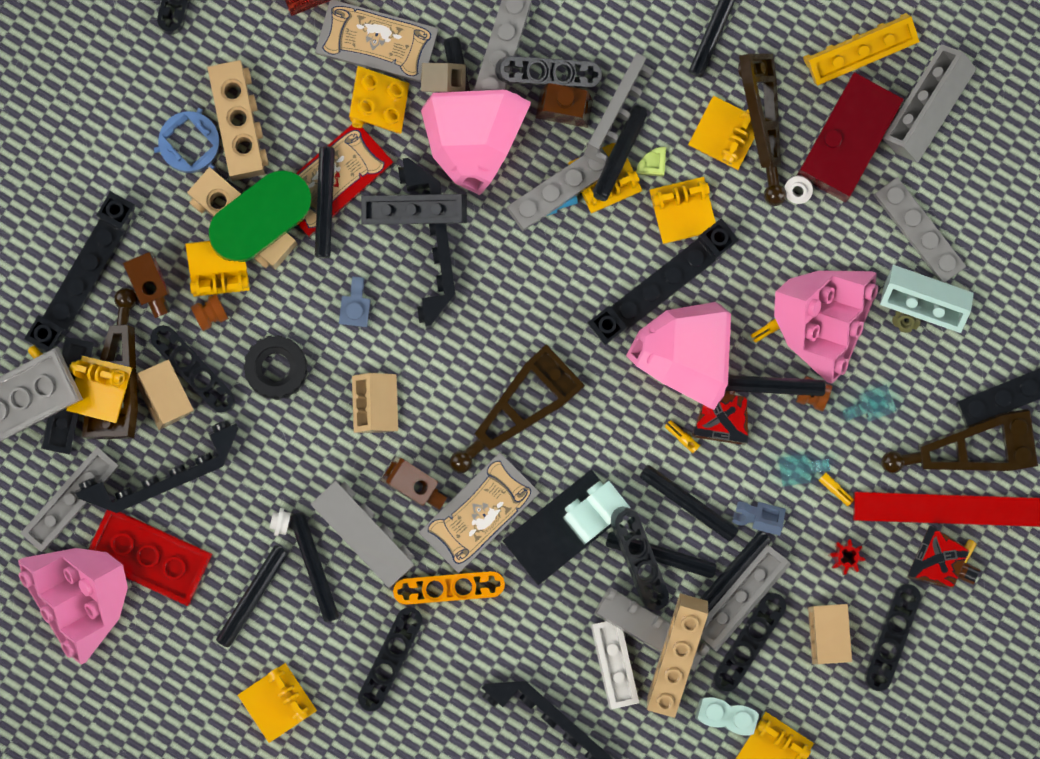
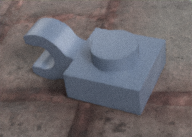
M352 276L351 296H342L339 325L368 328L371 299L363 298L364 278Z
M739 501L732 522L736 525L753 523L752 529L780 536L786 509L758 502L757 507L746 502Z

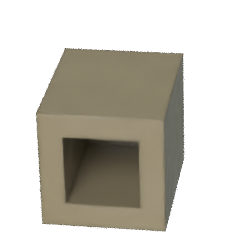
M422 63L421 91L438 93L465 91L466 64Z

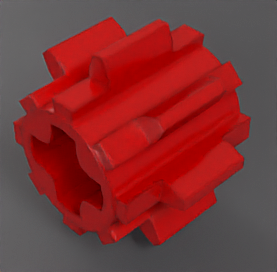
M851 539L846 541L845 547L836 542V553L828 554L829 557L835 560L831 568L841 567L842 575H846L849 568L854 572H858L857 563L865 561V558L859 556L862 546L852 547ZM842 551L845 553L852 552L851 564L841 561V558L844 556Z

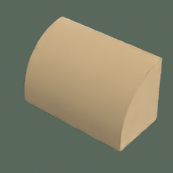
M169 359L137 373V387L158 430L181 420L194 411Z
M366 373L352 376L354 433L398 431L396 374Z
M848 604L808 607L812 664L852 662Z

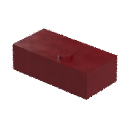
M854 72L797 175L808 178L812 185L846 203L904 99Z

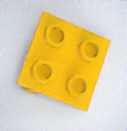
M358 66L349 113L352 126L362 128L363 124L368 123L401 134L409 83Z
M713 95L688 146L739 170L755 138L749 110L747 109L745 112Z
M616 143L602 147L608 157ZM627 158L606 201L594 198L593 190L596 183L581 193L592 214L642 192V188L639 184V177L636 171H633ZM577 159L568 162V164L570 165L571 163H573V162L576 161Z
M704 177L649 190L663 244L699 236L716 223L709 198V186L705 182Z
M210 241L185 243L191 279L190 289L193 297L250 291L246 262L222 259L215 253Z
M82 356L81 360L72 362L69 370L76 377L75 383L83 400L67 407L66 411L117 423L132 368Z
M286 663L275 668L268 675L237 695L268 743L317 711Z
M765 712L757 724L754 734L750 735L735 759H807L814 743Z

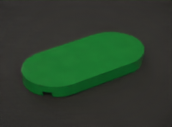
M275 171L266 175L217 212L211 220L209 239L215 253L224 260L234 262H246L259 255L307 216L311 204V193L307 183L293 172Z

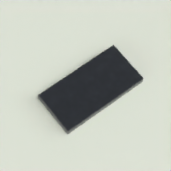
M592 469L502 540L537 585H540L612 527L611 524L584 545L563 519L567 514L565 508L577 498L580 502L584 501L590 496L587 490L598 481H601Z

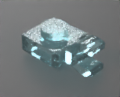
M887 385L858 395L861 403L843 410L842 413L846 422L865 414L868 422L892 414L897 410Z
M807 454L778 458L782 487L811 483L810 474L830 471L828 459L808 462Z

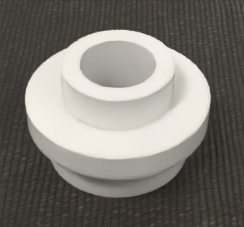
M801 175L791 177L786 182L784 188L787 199L795 204L807 202L813 193L811 181ZM800 186L804 192L798 195L794 193L793 188Z
M280 508L279 513L273 512L269 529L275 530L274 536L279 534L286 535L291 513L285 512L284 508Z

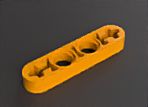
M492 571L406 578L399 580L395 584L393 594L399 603L405 605L493 598L503 592L505 582L499 573ZM490 576H494L495 581H500L501 585L496 587L494 593H490L489 588H480L482 594L475 595L476 583L474 577H481L479 583L488 582ZM464 578L471 582L472 590L469 594L460 595L456 592L455 584L459 579ZM423 581L422 593L424 599L418 600L419 593L411 594L409 600H404L403 595H398V590L403 589V584L408 583L409 588H418L417 582ZM438 581L442 584L443 593L439 597L433 598L427 594L426 589L430 582Z

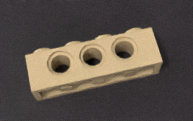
M241 60L207 67L231 180L237 181L265 175L264 166H268L269 163L266 149L260 150L258 139L263 138L260 122L254 121L253 112L258 111L254 94L249 95L247 85L252 84L249 67L243 68ZM232 87L241 89L239 97L235 99L226 97L227 91ZM238 114H243L247 117L246 122L242 126H234L232 124V119ZM244 141L252 143V149L246 154L237 151L239 144Z
M210 167L187 192L192 199L189 203L202 214L206 210L213 217L221 210L212 207V202L216 197H225L227 199L226 205H228L241 195ZM286 233L254 259L264 268L270 265L276 270L297 246V242Z
M679 594L647 696L648 711L675 718L708 616V601Z

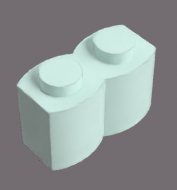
M598 481L587 490L590 495L582 502L577 498L565 508L567 514L563 519L584 545L611 524L610 519L614 510L622 506L631 508L610 481H607L604 485L601 481Z
M702 697L700 698L695 718L699 722L711 727H725L727 730L739 735H753L759 714L746 706L729 705L718 698Z

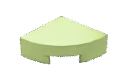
M666 147L655 148L648 152L637 166V175L664 176Z

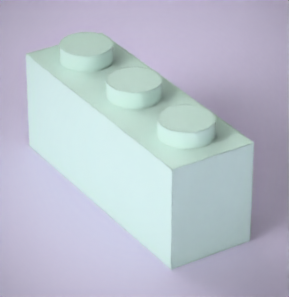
M893 265L883 287L880 305L961 333L971 312L974 293Z

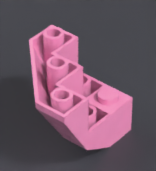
M507 90L432 93L423 105L421 113L433 158L455 184L481 195L492 182L505 160L531 102Z
M815 271L790 278L775 291L774 316L788 347L828 383L832 384L840 375H844L848 368L849 360L863 331V325L872 303L878 293V285H876L877 273Z
M717 302L666 310L639 330L626 357L638 368L661 383L715 410L718 402L724 397L725 389L728 385L731 313Z
M80 548L25 557L18 560L21 570L19 573L20 581L29 590L40 609L43 619L49 623L61 643L63 652L68 658L72 657L81 665L84 664L120 618L128 589L123 564L107 552Z

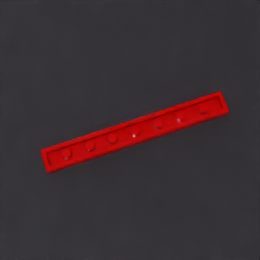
M854 492L853 521L1040 527V498Z

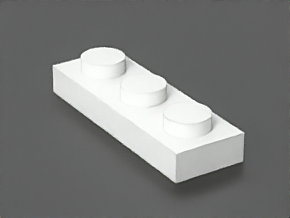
M607 621L592 624L591 629L609 709L638 704L639 699L623 630Z

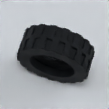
M271 335L266 336L267 338L259 339L254 346L252 345L249 348L250 351L245 356L244 371L249 385L256 393L267 399H286L291 397L290 395L293 393L296 394L299 388L304 385L308 374L307 359L301 348L293 340L279 335L275 337ZM271 354L285 356L290 364L289 374L285 379L278 382L268 380L262 372V363Z

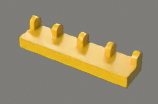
M904 13L896 20L886 24L881 23L877 25V28L860 35L855 34L849 40L835 46L829 45L825 50L811 56L808 54L803 59L810 70L814 84L818 86L920 41L912 16Z

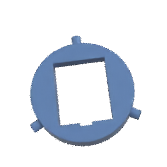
M198 108L197 112H181L169 118L159 133V147L154 148V152H160L169 166L183 173H196L208 167L213 170L216 168L213 162L220 150V137L212 121L202 115L203 109ZM187 120H190L213 145L191 166L166 140L174 133L178 126L181 127Z

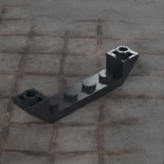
M403 158L404 167H398L400 184L406 183L407 191L430 188V191L424 192L425 195L442 194L439 180L411 159ZM429 224L430 237L436 236L438 246L432 247L434 264H440L441 275H436L438 292L444 291V295L422 298L423 306H417L419 323H425L426 330L434 327L456 298L446 224Z
M111 191L109 192L96 215L99 221L43 317L38 315L24 338L25 341L48 352L54 349L69 333L126 235L136 207L135 204Z
M721 218L700 234L698 239L615 304L605 308L587 324L604 346L716 262L739 239Z
M224 420L212 426L213 431L209 432L208 435L217 453L214 456L210 452L195 458V464L186 468L184 464L175 466L168 470V476L161 479L157 475L145 479L141 482L142 487L133 491L131 487L122 489L114 493L116 498L112 500L102 479L96 481L94 477L78 484L80 489L75 490L78 499L118 513L217 470L225 464L238 431L237 424L235 422L229 424L228 420Z
M528 682L485 683L482 686V689L485 691L482 697L493 707H496L498 703L504 707L519 690L522 693L519 699L531 709L536 705L542 710L544 714L541 718L553 729L556 725L560 726L566 732L562 737L574 748L580 744L588 751L584 755L587 759H613Z

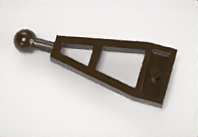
M773 54L739 55L738 72L743 81L761 168H766L768 187L764 191V199L771 206H779L786 199V191L783 186L779 185L777 166H781L774 56ZM757 83H763L765 118Z
M121 288L114 296V302L119 308L117 325L109 326L100 357L102 361L132 368L124 395V408L120 409L117 423L84 416L82 437L86 439L135 438L138 414L135 327L128 325L130 309L136 305L137 296L130 288ZM120 336H122V361H114Z
M546 344L524 364L474 433L478 439L465 451H457L452 454L450 458L451 468L457 473L469 471L472 467V459L485 447L491 451L566 405L585 385ZM532 371L557 397V400L523 420L508 404V401ZM503 410L516 425L491 440L485 433Z
M1028 409L1001 413L918 445L919 452L901 455L899 452L889 451L883 455L881 460L883 469L891 474L898 473L902 470L903 466L921 463L923 469L1014 471L1036 467L1038 462L1031 413ZM1001 425L1006 461L968 460L965 438ZM955 442L957 460H931L930 451Z

